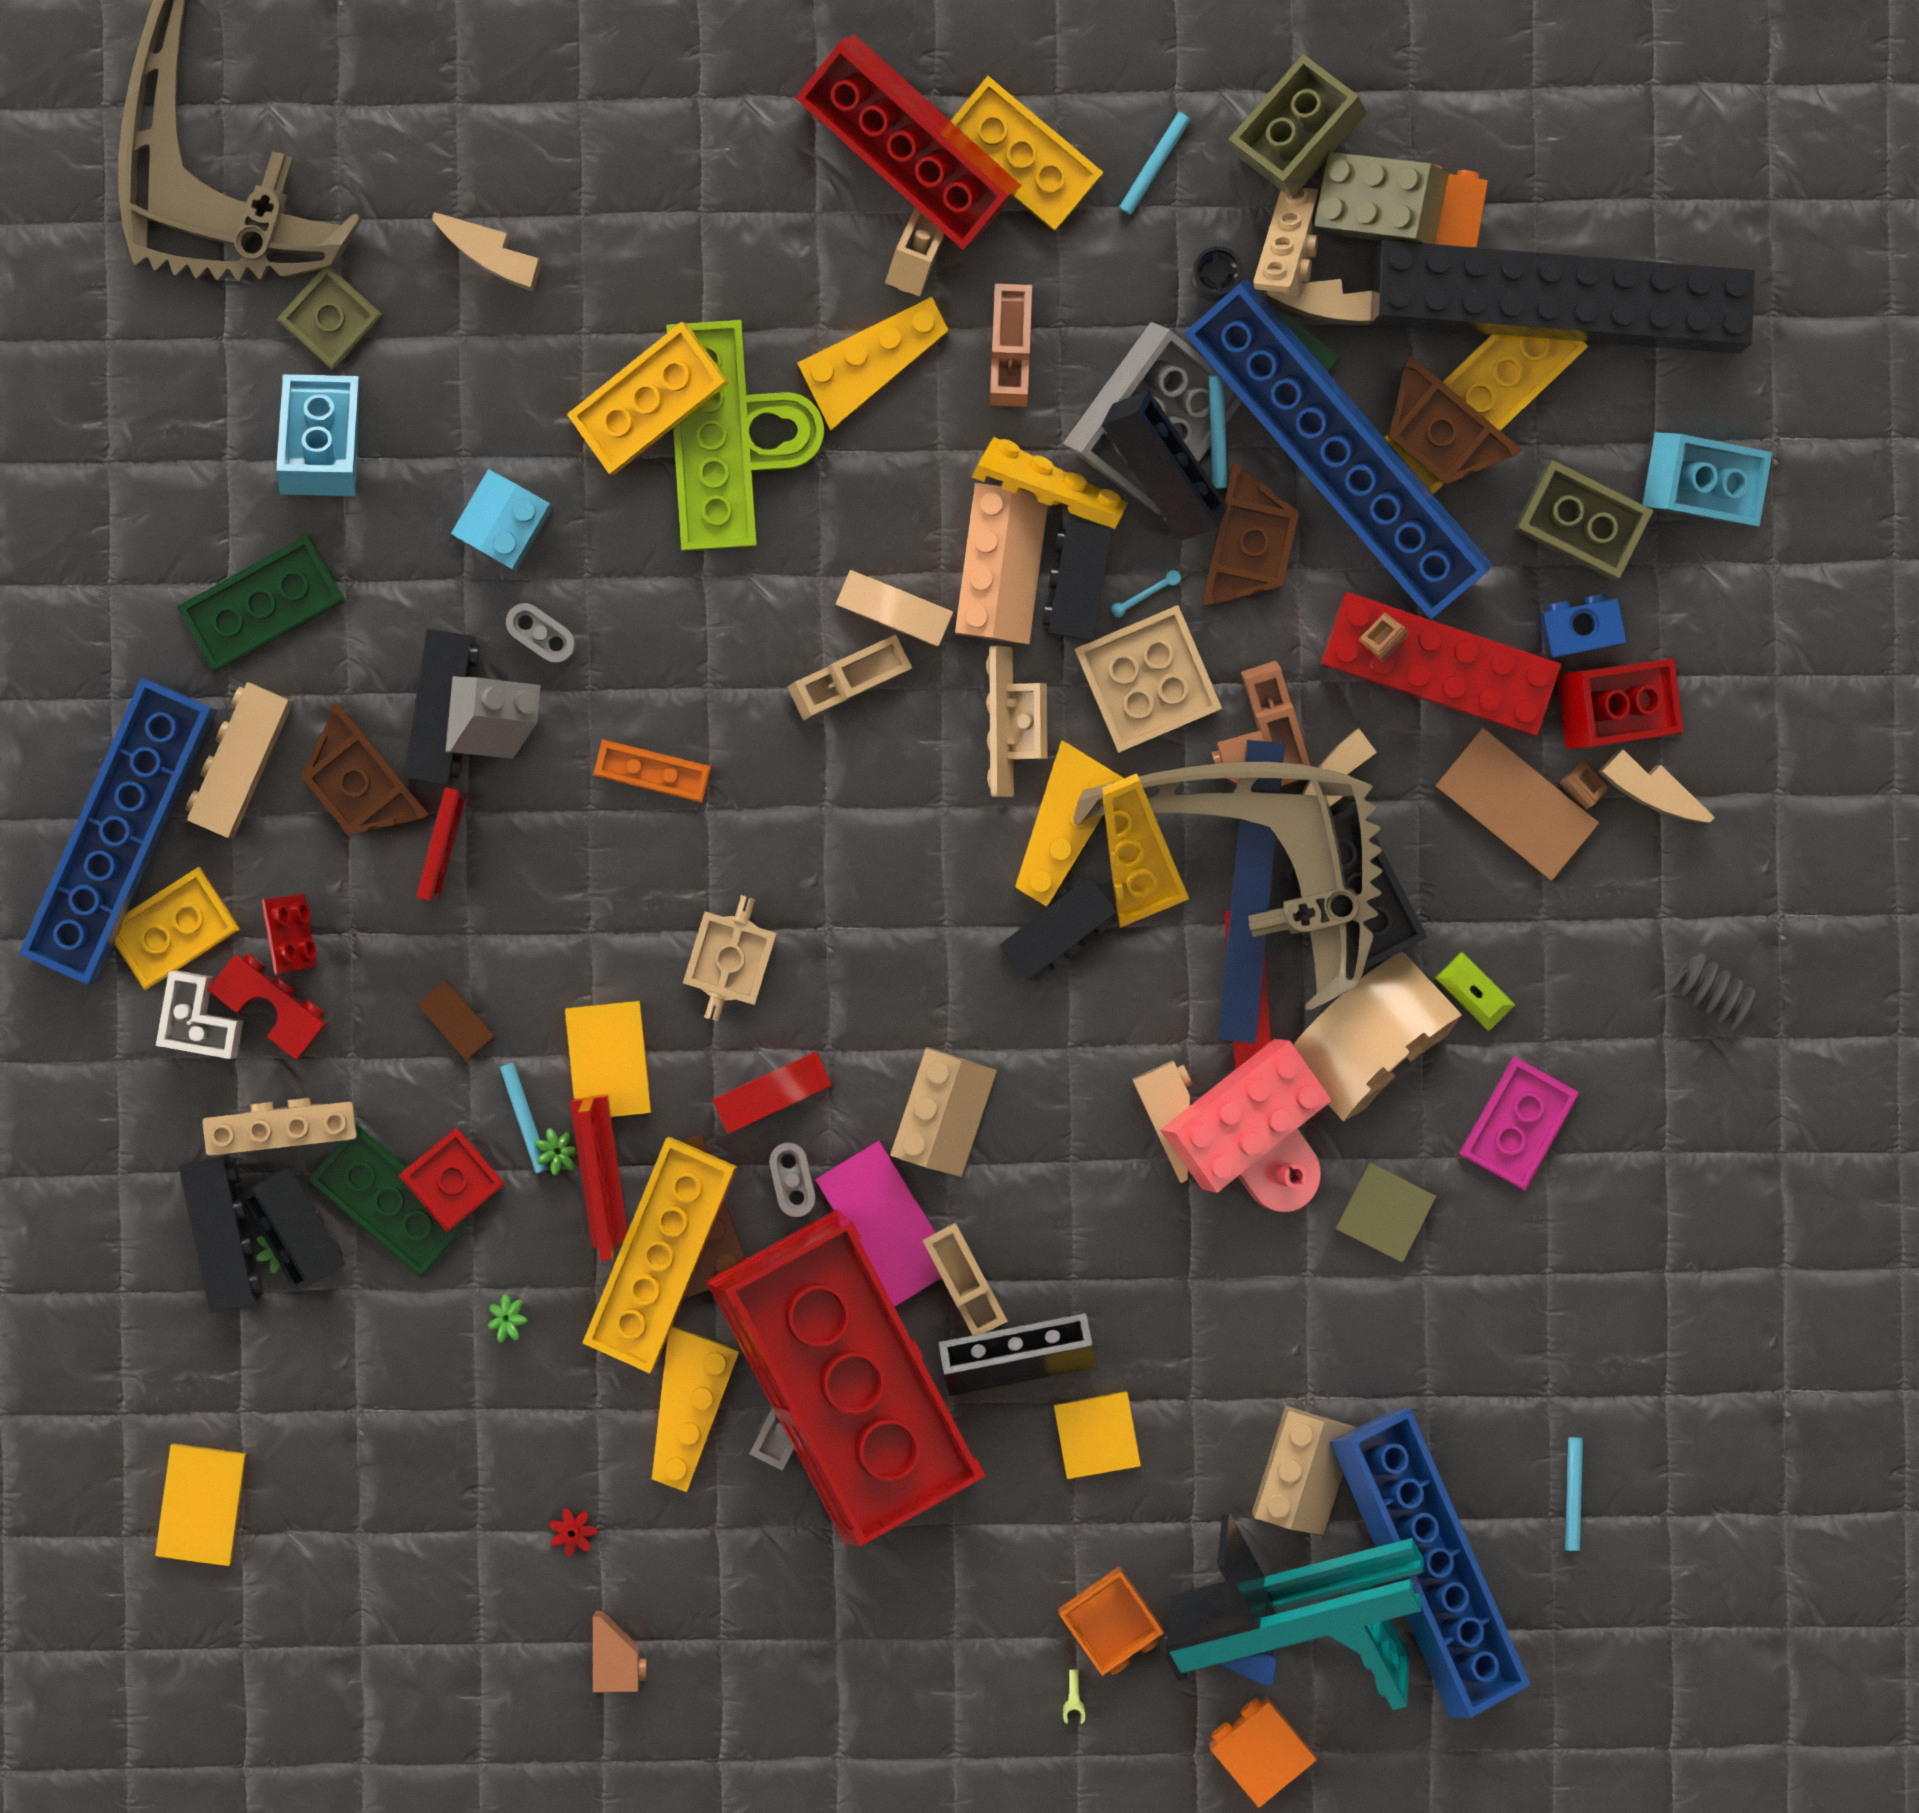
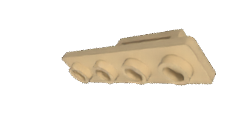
M1302 187L1293 199L1282 190L1280 191L1254 277V289L1284 292V296L1299 297L1302 283L1309 282L1311 275V260L1309 259L1310 257L1316 258L1318 250V235H1312V218L1318 201L1317 189Z
M990 646L989 656L986 661V670L990 676V693L986 701L987 710L990 713V731L987 735V746L990 751V768L987 774V782L991 789L992 797H1013L1014 760L1047 759V684H1013L1012 647Z
M310 1098L287 1100L288 1107L274 1109L273 1102L250 1104L251 1111L242 1114L204 1118L202 1122L206 1154L219 1155L355 1139L357 1131L354 1105L350 1101L322 1105L321 1103L311 1104Z

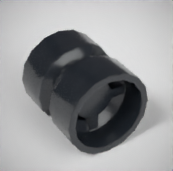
M1214 246L1205 249L1198 256L1192 269L1191 282L1194 290L1200 297L1208 301H1220L1239 284L1242 278V264L1234 251L1226 247Z

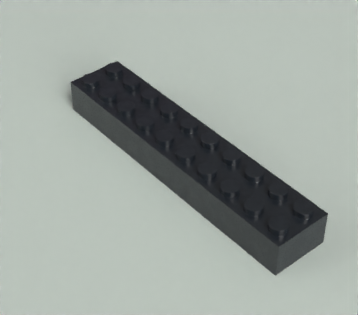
M1382 240L1374 250L1370 325L1740 354L1752 344L1755 270Z

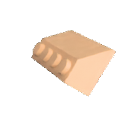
M975 483L955 635L1029 645L1048 505L1037 501V497L1033 492L1018 489L1017 493L1002 489L1001 486Z

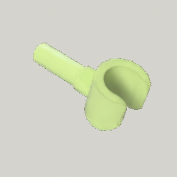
M1078 1669L1069 1670L1068 1701L1063 1705V1719L1066 1724H1068L1067 1714L1071 1710L1080 1711L1081 1724H1083L1086 1717L1084 1704L1080 1701Z

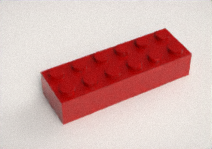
M855 34L838 42L795 97L797 101L962 250L979 239L1022 186Z
M1349 592L1344 593L1319 664L1343 674L1531 737L1538 735L1561 667L1560 663ZM1383 613H1386L1408 630L1409 636L1382 663L1359 639Z

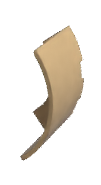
M1399 952L1363 976L1357 987L1338 997L1303 1032L1293 1046L1332 1100L1328 1105L1342 1121H1345L1369 1106L1382 1089L1395 1077L1392 1070L1407 1058L1412 1062L1430 1047L1446 1038L1462 1014L1405 953Z

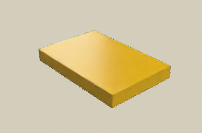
M197 867L127 912L121 929L114 940V944L145 991L167 978L169 971L181 969L241 929L201 867Z
M632 1001L565 1008L574 1098L608 1094L612 1117L651 1113L641 1002Z
M175 1443L170 1445L155 1556L230 1566L232 1564L247 1453Z

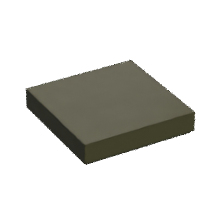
M329 267L321 269L276 320L334 371L384 315Z
M1368 1162L1335 1229L1403 1263L1436 1195Z

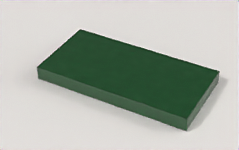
M307 534L180 604L177 608L212 672L216 673L346 600L311 536Z
M356 1123L357 1137L351 1140H342L307 1181L422 1278L471 1220L466 1217L451 1231L446 1233L398 1177L408 1166L361 1125Z

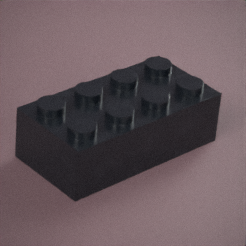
M1353 804L1332 815L1339 843L1346 888L1354 890L1359 895L1362 892V840L1357 805ZM1374 835L1370 839V841L1376 844L1377 846L1381 847L1376 836ZM1383 850L1371 860L1373 864L1383 870L1380 875L1371 880V883L1382 894L1368 900V903L1378 912V916L1364 922L1374 935L1364 970L1428 938ZM1338 895L1334 899L1333 908L1339 915L1347 916L1352 912L1353 903L1348 896ZM1351 920L1348 922L1349 957L1356 969L1360 926L1358 922Z

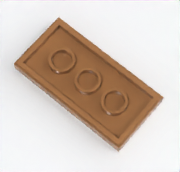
M1481 728L1435 785L1438 790L1550 881L1555 878L1599 824L1597 820L1484 728Z

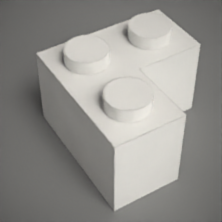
M178 970L169 971L156 1046L227 1059L236 1058L238 1056L244 1020L207 1014L210 992L207 989L213 982L212 976Z

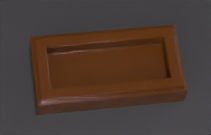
M446 979L417 1003L418 1007L466 1061L496 1036Z

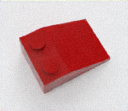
M1675 658L1567 672L1557 676L1566 749L1595 747L1684 732Z

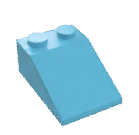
M283 374L276 470L280 494L356 496L359 376Z
M1655 432L1642 505L1661 511L1760 527L1772 452L1684 434Z

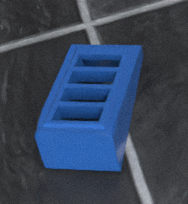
M1265 1651L1219 1663V1665L1269 1687L1273 1685L1276 1657L1273 1651Z

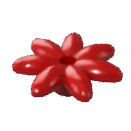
M564 1508V1523L555 1520L549 1522L550 1527L559 1532L551 1540L550 1544L557 1546L565 1543V1553L568 1557L573 1554L576 1544L584 1551H589L590 1545L585 1537L596 1534L597 1528L583 1526L587 1520L588 1512H581L574 1520L571 1511L568 1508ZM573 1530L575 1535H570L569 1531Z

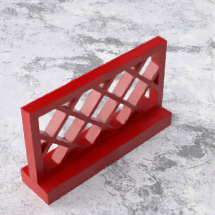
M608 1094L574 1098L570 1100L592 1248L599 1247L600 1261L612 1260L616 1245L623 1244L629 1229Z

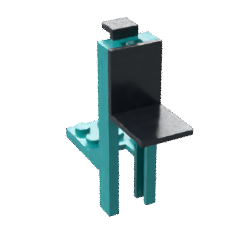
M1230 1513L1222 1515L1217 1565L1226 1581L1172 1595L1166 1642V1660L1178 1681L1186 1679L1188 1671L1329 1635L1361 1655L1365 1668L1372 1670L1375 1676L1378 1693L1381 1697L1385 1696L1392 1710L1407 1707L1410 1654L1391 1619L1420 1612L1422 1597L1419 1593H1414L1411 1579L1374 1588L1373 1585L1423 1573L1424 1559L1413 1538L1265 1577ZM1338 1594L1343 1595V1597L1275 1614V1611L1316 1601Z

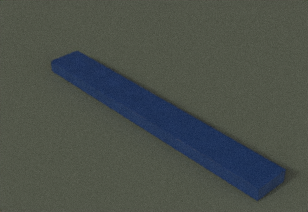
M1247 740L1245 762L1283 763L1285 743ZM1258 778L1251 790L1260 793H1280L1282 778ZM1239 819L1218 1040L1256 1043L1266 935L1253 938L1248 916L1269 911L1276 835L1268 826Z

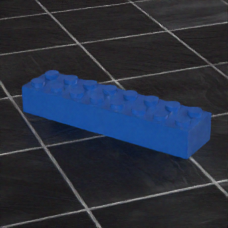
M140 678L20 949V955L87 985L97 983L113 947L114 940L121 929L122 922L129 911L217 709L152 680Z
M1411 1409L1389 1411L1330 1441L1375 1547L1413 1538L1424 1559L1423 1573L1390 1582L1392 1584L1411 1579L1414 1593H1419L1422 1597L1421 1611L1405 1616L1449 1717L1472 1718L1530 1686L1529 1679Z

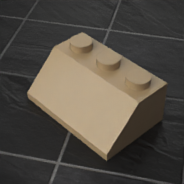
M926 1047L890 1156L929 1169L962 1177L997 1070Z
M1285 1405L1252 1510L1254 1518L1290 1530L1324 1535L1343 1476V1471L1330 1441L1357 1427Z

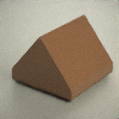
M1383 613L1360 637L1359 641L1384 663L1406 640L1409 634L1404 626L1388 614Z
M1585 761L1580 763L1559 782L1562 788L1583 810L1592 807L1609 789Z

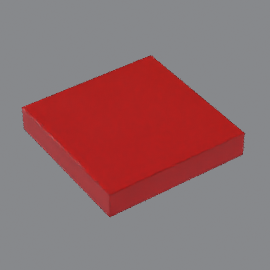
M457 1127L398 1176L446 1233L451 1231L505 1185Z

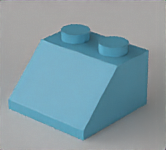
M488 469L451 534L510 569L517 571L554 507L533 493Z

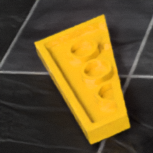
M930 297L798 362L797 364L830 431L835 429L846 417L893 380L904 368L938 342L949 330L933 297Z
M993 437L972 475V478L983 482L986 476L1003 481L1001 488L1013 493H1017L1018 488L1033 492L1038 502L1049 506L1059 505L1060 503L1066 504L1071 514L1112 529H1116L1128 504L1116 492L1109 489H1100L1087 483L1083 476L1073 472L1067 473L1055 467L1047 458L1028 454L1020 450L1017 444L1007 439L1000 440Z
M1061 740L1015 885V888L1046 907L1103 816H1089L1082 824H1074L1076 806L1083 790L1124 779Z
M1137 773L1102 787L1116 915L1119 927H1124L1189 900Z
M672 1325L667 1338L652 1480L684 1492L688 1491L740 1350Z

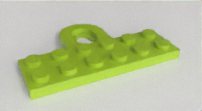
M742 320L687 323L729 383L673 428L681 550L692 551L757 546L752 471L792 469L808 463L816 456L822 446L824 423L816 406L799 394L782 392L747 395ZM678 324L666 325L667 333ZM775 414L781 419H789L795 422L798 431L794 439L783 442L777 448L765 450L755 446L752 442L750 427L759 416Z

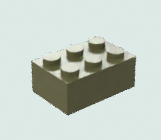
M1303 54L1228 140L1241 160L1293 199L1327 160L1328 153L1334 152L1367 113L1356 93Z
M1329 152L1314 226L1333 236L1374 241L1389 240L1435 244L1449 173L1431 163Z
M1551 460L1546 464L1513 531L1615 581L1620 579L1653 510Z

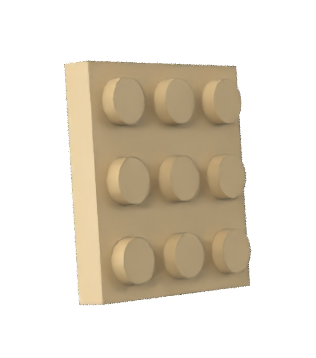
M1179 605L1074 649L1118 753L1222 709Z

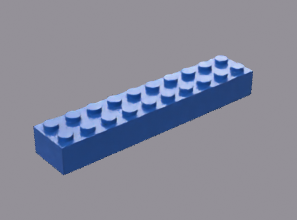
M1248 279L1239 283L1184 332L1186 337L1430 620L1486 574L1493 566L1492 562L1268 302L1254 289V286Z

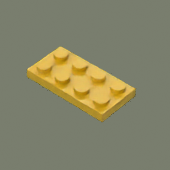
M989 76L986 77L950 120L1022 185L1013 198L1054 232L1103 175V171Z
M680 322L567 415L607 472L615 475L729 382L687 323Z

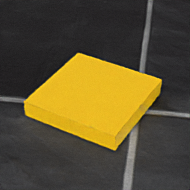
M1127 1391L1054 1404L1067 1479L1141 1466Z

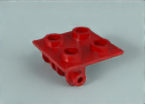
M297 894L262 899L274 974L317 967V949L315 942L312 940L309 923L310 910L305 901V895Z

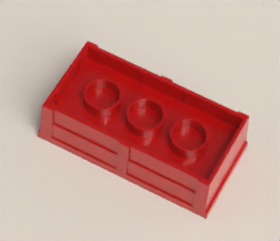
M836 1209L706 1280V1283L844 1545L861 1547L986 1477L978 1460L971 1455L922 1361L924 1357L915 1340L910 1338L859 1241L861 1237L853 1221Z

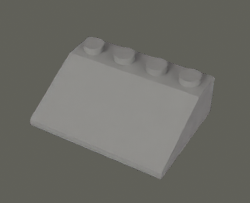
M1150 322L1063 444L1149 509L1161 515L1160 510L1154 501L1147 496L1143 485L1134 472L1127 467L1123 456L1114 443L1107 438L1101 425L1113 403L1149 390L1199 462L1211 446L1209 375L1218 373L1203 356L1174 332ZM1224 381L1226 425L1242 403V400Z

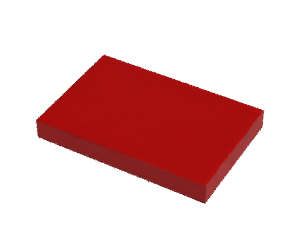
M448 787L444 788L417 898L428 901L440 899L467 796L465 791Z

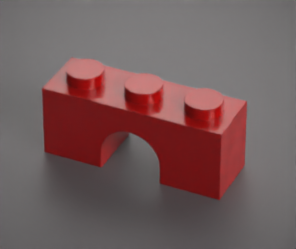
M248 953L246 956L235 954L207 990L236 1013L243 1012L249 1003L257 997L266 998L271 1001L277 1010V1022L266 1037L294 1059H301L329 1024V1022L322 1018L325 1012L311 1000L307 999L303 1003L295 997L293 993L296 989L280 976L274 980L263 971L266 965L251 953Z

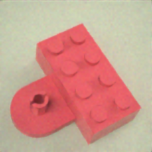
M1273 1039L1160 1129V1131L1202 1190L1218 1193L1238 1177L1253 1199L1261 1206L1274 1211L1291 1212L1302 1208L1313 1198L1318 1189L1321 1176L1317 1156L1297 1128L1332 1100L1291 1041Z

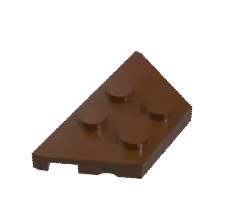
M1412 356L1407 359L1388 438L1443 485L1446 486L1509 459L1522 450Z
M1232 463L1224 499L1228 507L1217 531L1202 605L1204 606L1283 587L1299 512L1276 496L1271 489L1260 483L1238 463Z
M335 703L331 708V714L323 732L318 737L314 746V752L310 760H308L301 778L348 835L427 818L430 813L340 703Z

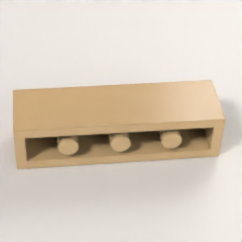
M249 682L246 683L245 688L239 687L231 702V707L235 709L230 722L224 721L216 736V742L220 743L214 757L209 755L203 765L201 776L205 779L199 791L194 790L187 802L185 810L190 812L187 818L188 821L226 838L235 837L294 701Z

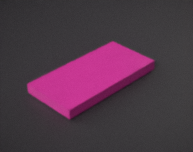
M880 1140L815 1179L833 1210L838 1209L841 1214L853 1221L861 1237L859 1241L894 1307L942 1278L922 1241L936 1232Z

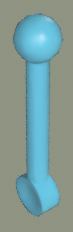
M1175 570L1169 571L1165 579L1122 604H1113L1111 607L1112 615L1118 618L1122 617L1128 608L1168 585H1177L1181 579L1180 574Z

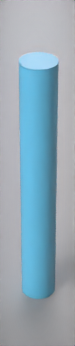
M1181 112L1177 113L1118 207L1120 210L1128 215H1132L1191 121L1188 116Z
M1219 374L1209 375L1212 483L1215 488H1226L1227 459L1224 380Z
M514 1062L500 1066L535 1173L550 1169L548 1163L540 1165L536 1162L538 1157L544 1152L534 1144L540 1138Z
M1568 1437L1565 1550L1569 1551L1580 1550L1582 1437Z

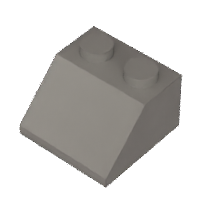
M453 676L446 752L513 759L537 724L541 685Z

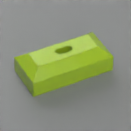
M1460 952L1435 977L1487 1031H1490L1515 1006L1463 952ZM1474 985L1481 992V997L1477 998L1470 991V987Z

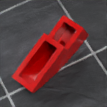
M817 1051L719 1095L713 1098L712 1101L729 1134L815 1094L832 1084Z

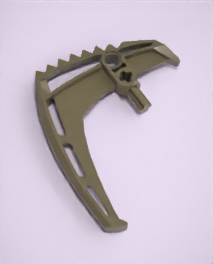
M153 0L129 81L118 154V194L122 227L133 263L138 266L149 259L152 268L157 272L169 262L172 273L175 276H179L190 267L193 276L197 280L210 270L217 281H221L231 271L238 282H242L248 270H251L258 279L263 280L270 267L281 277H289L333 267L347 249L360 225L361 218L357 214H353L342 225L286 215L285 203L287 195L283 194L294 158L272 151L262 185H255L254 192L249 195L246 202L219 193L202 183L184 168L178 140L176 101L180 37L186 0L173 1L163 47L157 54H154L171 0ZM158 70L152 127L141 131L149 74ZM145 146L150 147L148 211L137 206L139 150ZM269 201V204L273 206L272 213L265 212L263 215L258 211L260 205L266 206ZM148 219L184 233L233 245L242 257L237 262L205 260L175 256L148 249ZM253 236H261L263 240L262 248L257 253H248L246 250L247 241ZM274 252L325 255V258L319 261L302 263L270 262Z
M1229 762L1192 766L1139 776L1143 788L1158 786L1160 789L1156 796L1147 798L1153 813L1209 814L1238 818L1268 826L1278 837L1293 864L1302 897L1284 901L1283 908L1249 915V927L1253 938L1289 930L1291 935L1310 931L1315 961L1317 994L1305 1004V1009L1312 1010L1359 985L1374 938L1373 933L1364 922L1378 916V912L1368 903V900L1382 894L1371 883V880L1383 872L1381 868L1371 862L1383 850L1370 841L1381 829L1380 826L1367 821V818L1378 808L1365 799L1373 789L1371 784L1337 771L1303 764L1279 762ZM1238 778V784L1233 793L1177 795L1175 793L1179 784L1184 781ZM1258 778L1311 780L1317 795L1253 792L1251 788ZM1112 783L1083 790L1075 810V825L1082 824L1089 816L1105 815L1104 804L1100 802L1103 799L1102 787ZM1326 795L1355 797L1362 840V892L1359 895L1354 890L1346 888L1336 829ZM1338 895L1348 896L1353 903L1352 912L1347 916L1339 915L1333 908L1334 899ZM1302 904H1307L1308 909L1314 908L1315 916L1310 918V924H1305V919L1299 920L1297 917V912L1302 910ZM1351 920L1358 922L1360 926L1358 959L1353 979L1348 976V922Z

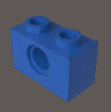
M1604 593L1585 597V605L1571 607L1570 601L1547 605L1548 612L1539 615L1547 658L1551 659L1627 643L1618 598L1608 600L1607 594ZM1577 615H1584L1591 622L1590 632L1585 636L1577 634L1573 629V620Z

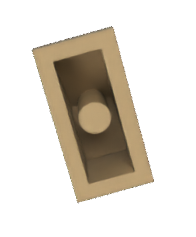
M916 207L896 247L885 283L903 292L920 296L930 276L945 234Z

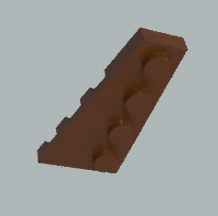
M702 1133L681 1140V1142L709 1154ZM725 1198L684 1298L710 1290L706 1280L746 1259Z

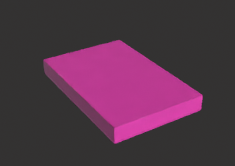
M1513 1056L1458 1154L1525 1191L1580 1093Z

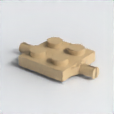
M740 895L735 916L723 917L704 912L683 984L700 988L710 995L704 1017L711 1019L714 1005H716L712 1020L718 1022L725 1000H739L752 1005L756 1004L777 933L759 928L749 921L756 899L749 898L746 910L744 911L747 896Z

